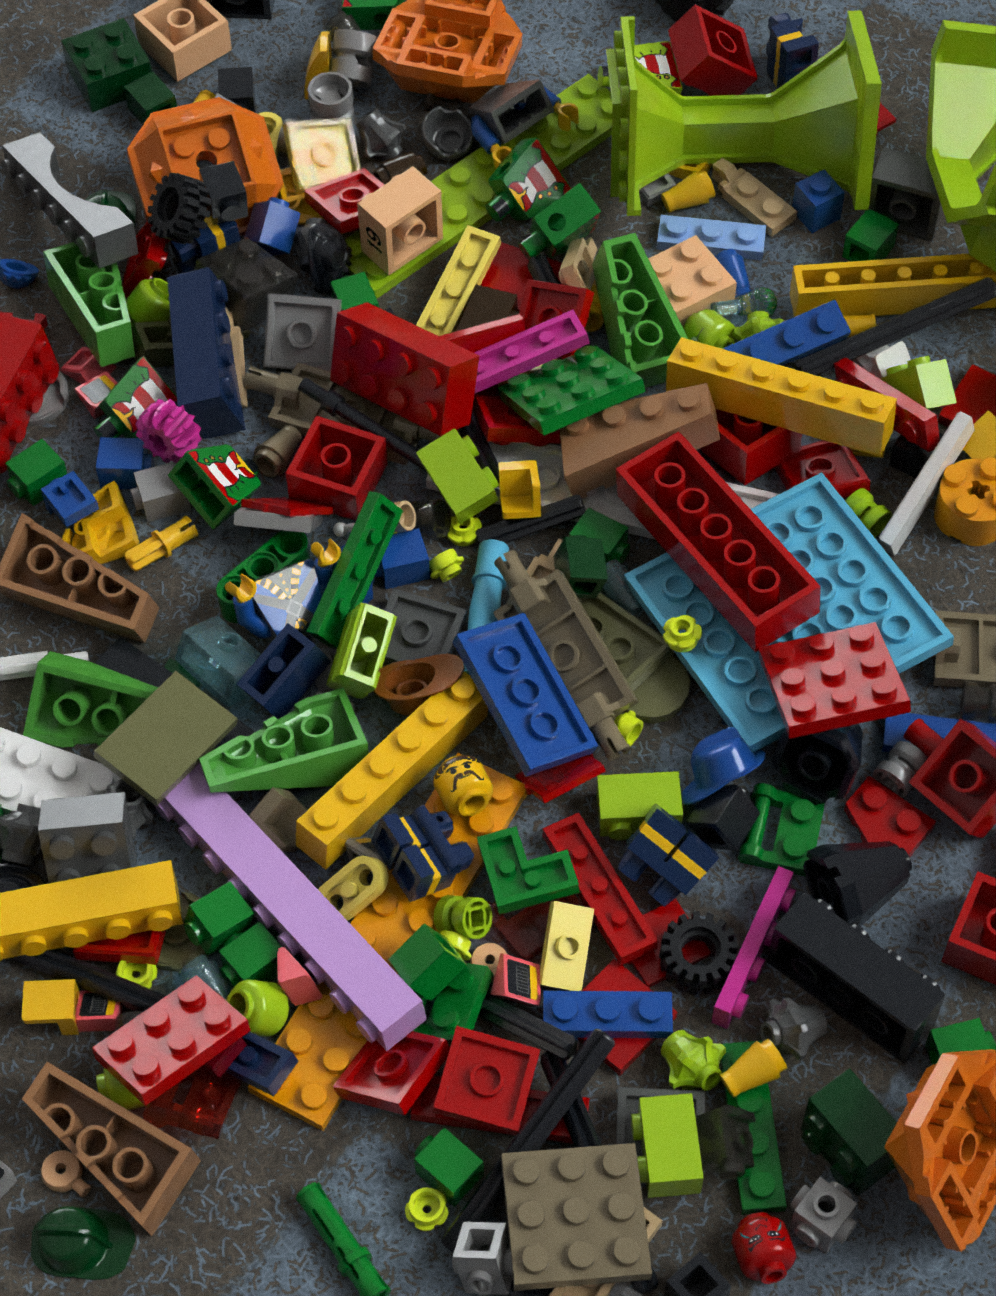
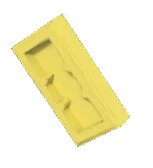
M557 901L550 902L540 964L541 986L564 991H582L594 915L593 908Z

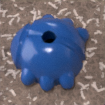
M0 259V280L8 287L15 289L24 288L31 284L38 276L39 269L30 263L15 259Z

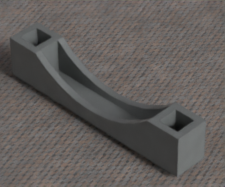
M40 132L2 145L5 159L1 161V165L6 178L13 180L18 185L23 195L27 194L33 200L35 207L38 210H42L48 216L53 226L57 225L63 231L69 242L73 241L79 247L85 258L89 257L99 268L139 254L134 223L118 207L100 205L83 200L70 194L58 184L60 171L55 146Z

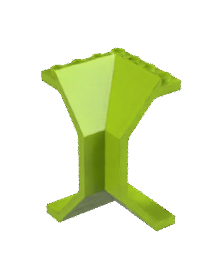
M862 10L847 11L845 37L838 46L774 92L755 95H679L636 60L634 56L635 16L620 17V31H614L613 36L614 49H606L612 97L610 197H618L619 202H625L627 216H641L639 190L642 187L682 165L705 162L714 164L721 158L726 159L730 163H776L807 176L825 169L842 189L850 193L854 210H869L882 83Z
M943 20L931 50L926 160L947 223L960 224L969 254L995 272L996 164L993 167L983 194H981L977 180L996 162V26Z

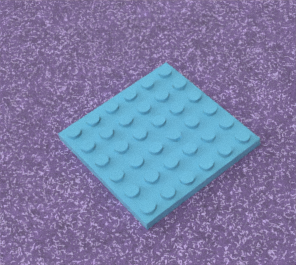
M822 472L751 509L821 586L820 613L769 645L876 622L898 674L953 645V634ZM666 552L624 574L625 585L662 636L665 633L663 630L664 624L672 617L689 615L695 618L696 624L701 626L702 636L694 649L688 652H674L728 727H735L752 752L778 740L786 728L759 660V651L755 653L672 557ZM681 629L678 632L685 633L686 631Z

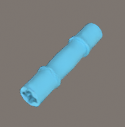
M488 539L479 544L475 574L472 576L474 590L469 608L467 631L498 621L493 612L501 607L502 590L506 587V581L499 569L496 568L494 562L499 557L503 561H507L503 554L509 551L508 545L502 541ZM464 665V668H465L464 671H465L467 674H469V672H468L466 666Z

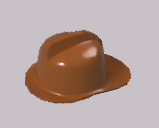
M448 653L415 660L393 662L379 670L380 677L377 687L373 692L378 697L387 700L391 709L396 713L410 716L431 695L443 692L453 686L463 674L465 669L464 663L457 655Z

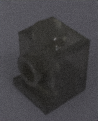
M727 1104L695 1116L703 1170L717 1173L721 1179H735L744 1176L746 1169L755 1167L752 1151L753 1138L749 1130V1124L756 1122L754 1113Z

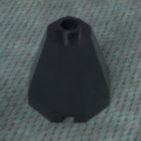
M859 724L790 739L787 730H785L780 737L772 758L775 769L777 770L780 767L784 775L781 778L784 788L803 799L809 800L814 805L825 803L827 799L834 797L835 800L843 799L850 791L861 765L863 731Z
M890 841L820 845L807 851L806 857L810 859L806 860L803 865L811 896L814 899L818 898L827 902L834 909L835 914L848 924H856L860 927L908 883L909 871L912 870V862L907 851Z

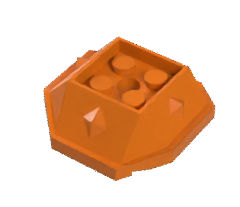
M407 0L391 10L372 48L373 60L386 69L401 90L474 103L494 86L505 85L521 49L523 34L515 21L506 12V7L501 0Z
M221 97L152 112L127 148V157L147 221L152 213H148V206H153L154 201L150 200L151 194H157L155 189L157 183L162 184L161 179L164 176L169 177V173H179L200 180V168L197 166V163L202 160L210 161L213 165L234 161L247 193L248 217L234 220L238 225L240 236L246 234L254 203L268 201L270 197L277 198L284 183L264 116Z
M993 1049L942 1053L936 1064L926 1068L916 1089L906 1094L907 1105L884 1146L907 1187L909 1200L915 1202L918 1208L930 1220L945 1248L962 1252L966 1249V1245L973 1243L979 1238L996 1204V1050Z

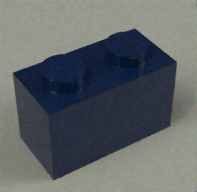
M287 623L236 684L272 716L279 719L292 709L294 704L297 703L330 664L331 660L312 641Z

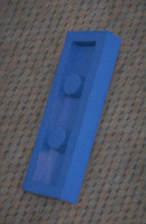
M543 991V1021L576 1038H588L596 1028L604 1031L612 1038H667L673 1033L672 992Z

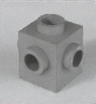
M819 1177L812 1188L805 1184L793 1199L790 1207L794 1209L790 1228L795 1231V1234L804 1243L814 1248L817 1247L827 1254L836 1241L843 1244L856 1227L857 1222L852 1218L857 1203L852 1200L851 1193L844 1186L834 1181L829 1183L822 1177Z
M463 1222L453 1252L452 1266L454 1273L459 1274L465 1293H475L478 1295L509 1294L513 1276L506 1223Z

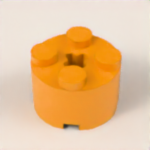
M996 458L965 459L945 468L935 502L934 518L939 529L949 538L951 535L961 540L962 544L968 546H982L996 541Z

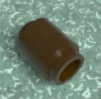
M408 151L380 162L379 167L373 169V175L385 185L394 176L402 174L412 166L421 174L427 175V167L421 155L416 156L413 151Z

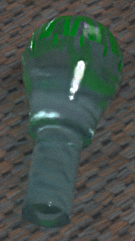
M757 287L744 295L737 296L734 300L713 302L711 309L721 316L732 314L748 316L755 311H766L770 317L777 309L778 299L769 288Z

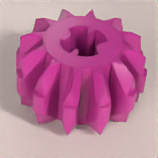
M158 399L156 402L151 403L135 423L138 429L136 436L144 441L143 448L152 451L154 458L157 456L161 457L165 463H170L171 461L178 463L186 451L196 449L202 440L199 434L202 428L193 421L195 416L185 411L184 405L178 407L171 399L166 402Z

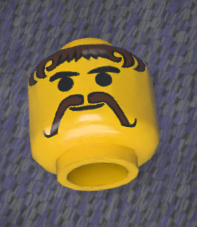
M460 755L450 757L442 763L434 775L433 785L446 810L454 815H476L486 808L492 797L493 784L481 762L473 756Z

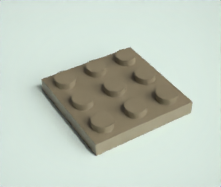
M635 1143L501 1154L514 1291L651 1280L652 1268Z

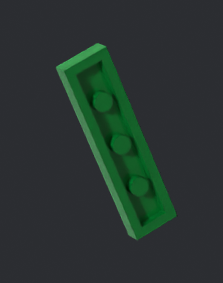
M369 491L306 631L333 649L338 647L347 614L361 602L363 603L403 513L401 508L381 493Z
M755 1041L723 1043L722 1045L726 1047L727 1053L720 1061L722 1073L727 1071ZM766 1083L742 1092L734 1098L723 1084L741 1215L786 1211L787 1205L769 1084Z

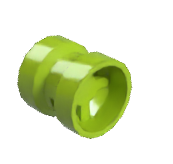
M865 488L856 490L845 500L874 538L882 533L893 515L884 505H877L874 502L873 495Z
M446 895L437 902L433 919L439 933L440 931L448 930L459 933L469 939H480L489 932L493 915L489 903L483 898H464L462 896Z

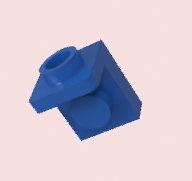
M74 471L52 480L48 485L41 488L46 510L50 514L55 513L66 528L99 510L97 500Z

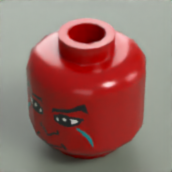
M759 1212L743 1218L738 1223L731 1239V1244L743 1275L751 1280L761 1281L764 1284H773L784 1279L797 1257L784 1221L775 1216H770L768 1213Z

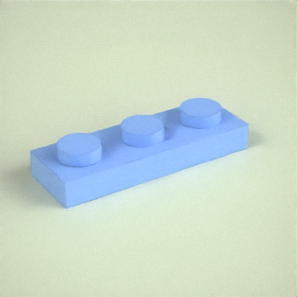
M661 215L657 250H666L697 235L713 255L727 249H734L744 259L762 260L766 225Z

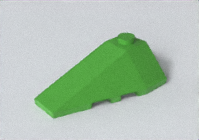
M50 651L37 663L23 736L57 747H74L76 744L96 743L101 745L158 687L90 661Z
M344 687L304 698L295 703V710L279 719L273 716L263 722L264 728L248 737L239 735L200 757V766L210 793L270 790L272 787L290 789L334 786L369 754L368 742Z

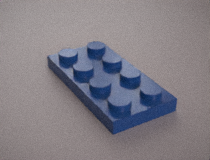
M525 613L456 634L452 643L525 777L595 752L599 746Z

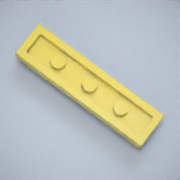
M467 225L416 326L437 336L457 330L475 286L481 285L501 246L500 236Z

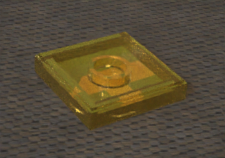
M351 117L286 121L282 125L295 193L304 192L308 188L361 169Z

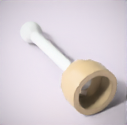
M406 500L394 502L395 505L403 510L394 532L411 531L416 525L414 507ZM338 522L334 525L333 532L336 536L343 537L347 532L352 531L355 523L345 524Z

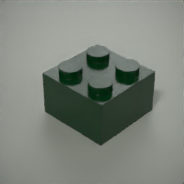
M124 17L61 40L67 69L92 112L125 101L124 86L152 72L148 57Z
M850 1068L808 1099L801 1126L803 1132L801 1134L802 1139L812 1153L815 1155L821 1153L830 1163L831 1174L837 1183L846 1189L850 1187L859 1196L896 1168L884 1146L897 1122Z

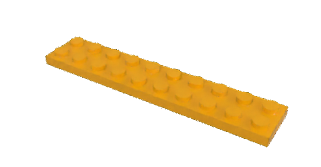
M482 764L493 784V794L486 808L473 816L454 815L448 812L436 789L432 792L425 806L429 813L446 810L453 821L454 827L451 836L446 839L450 845L462 841L467 842L474 853V858L469 868L457 873L450 887L409 902L392 875L393 869L389 870L386 866L389 875L386 889L379 897L355 915L350 923L397 974L398 972L388 959L423 924L437 931L433 919L434 909L442 897L446 895L466 897L484 867L477 837L507 829L527 796L523 783ZM322 982L317 987L322 993L323 998L299 1005L275 1042L276 1045L295 1055L298 1059L296 1066L275 1096L250 1084L248 1090L249 1093L324 1131L343 1100L337 1095L333 1085L366 1043L367 1039L356 1026L358 1019L350 1011L344 1014L337 1008L329 996V993L332 991Z

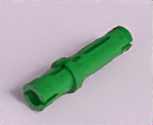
M313 1182L301 1189L295 1199L306 1212L319 1235L338 1261L337 1269L343 1277L348 1276L360 1296H388L391 1289L386 1285L370 1261L372 1254L367 1247H361L343 1218L323 1191L321 1184Z

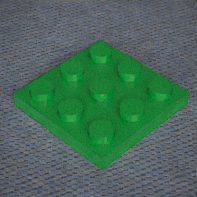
M596 345L581 347L572 356L562 360L546 362L541 366V369L530 374L516 375L510 378L508 383L497 387L501 401L544 436L646 392L643 379Z

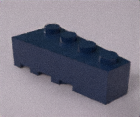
M210 267L167 277L177 406L184 405L185 411L195 416L193 421L202 428L199 434L203 439L246 430L230 338L231 326L225 308L228 294L224 281L222 279L218 280Z

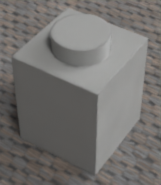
M170 462L134 472L137 487L130 489L136 511L144 510L147 522L191 511L188 499L168 477L169 472L177 463Z

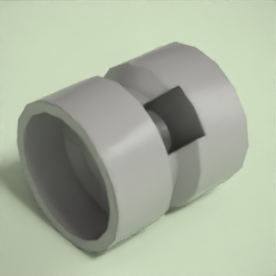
M335 30L332 51L336 54V57L330 60L329 72H338L347 76L353 87H371L374 66L369 61L373 59L372 48L378 37L357 30Z
M325 72L315 76L308 85L311 124L314 126L346 123L347 132H349L355 123L351 81L347 76L338 72Z

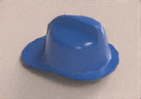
M728 727L705 737L698 742L692 752L690 761L694 780L681 793L682 805H691L699 802L729 782L750 773L765 760V752L760 749L752 752L735 727Z

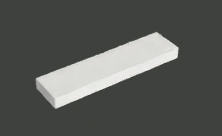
M961 411L956 414L880 534L879 540L886 552L893 556L898 553L939 488L945 468L954 464L975 431L971 416Z

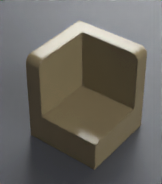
M272 787L249 814V817L281 851L295 853L299 849L295 845L296 820L308 809L289 790Z

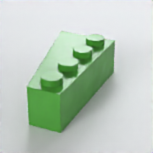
M636 233L605 240L592 263L611 356L643 379L645 388L666 382L668 358L680 338L688 339Z
M74 242L43 251L48 285L100 367L134 357L135 351L131 322L117 262L99 268L89 257L85 258L82 255L79 247Z

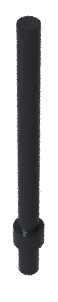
M304 378L301 381L298 390L318 402L320 409L333 417L336 415L340 416L360 430L385 437L386 447L426 471L416 454L419 451L418 448L347 404L345 397L334 390L328 392L308 378Z

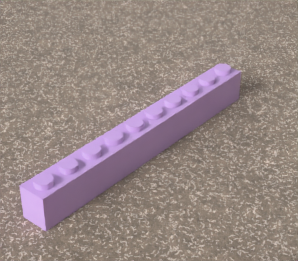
M200 764L155 806L167 822L172 819L176 821L180 826L178 828L180 835L191 848L198 845L204 852L202 857L208 867L216 875L222 872L229 879L227 883L231 881L244 900L247 899L254 906L252 910L255 913L256 919L266 929L272 926L278 932L279 936H277V939L281 946L285 947L292 956L298 954L305 962L303 968L308 972L317 985L324 982L332 991L329 993V996L337 1008L344 1014L350 1011L358 1019L356 1026L370 1043L377 1040L388 1051L427 1020L421 998L226 792L210 793Z

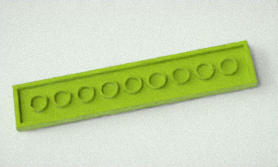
M587 74L556 95L561 99V104L572 103L578 108L579 123L576 124L571 121L570 131H564L558 127V114L553 112L506 144L501 143V146L513 149L522 139L538 138L561 171L612 135L611 91L606 87H599L598 81L590 74ZM480 147L431 181L441 190L442 240L388 275L361 251L360 230L345 239L352 249L351 254L353 256L350 259L353 265L348 267L349 275L365 272L376 298H379L458 243L467 225L479 228L491 220L492 217L488 214L485 206L497 196L488 183L489 177L495 171L492 154H487Z

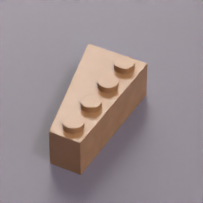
M707 383L626 400L561 428L560 439L564 478L572 496L578 494L584 499L588 497L586 493L602 485H604L605 489L616 485L615 469L678 431L696 450L720 440L716 408Z
M21 513L0 562V592L7 598L146 643L160 609L152 597L119 574L95 561L88 554L80 549H76L52 531L43 528L33 519Z
M49 1062L45 1063L22 1098L133 1218L153 1236L201 1161L192 1148Z

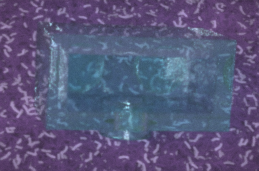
M216 615L182 631L175 660L226 707H229L249 697L236 683L253 665L261 653Z

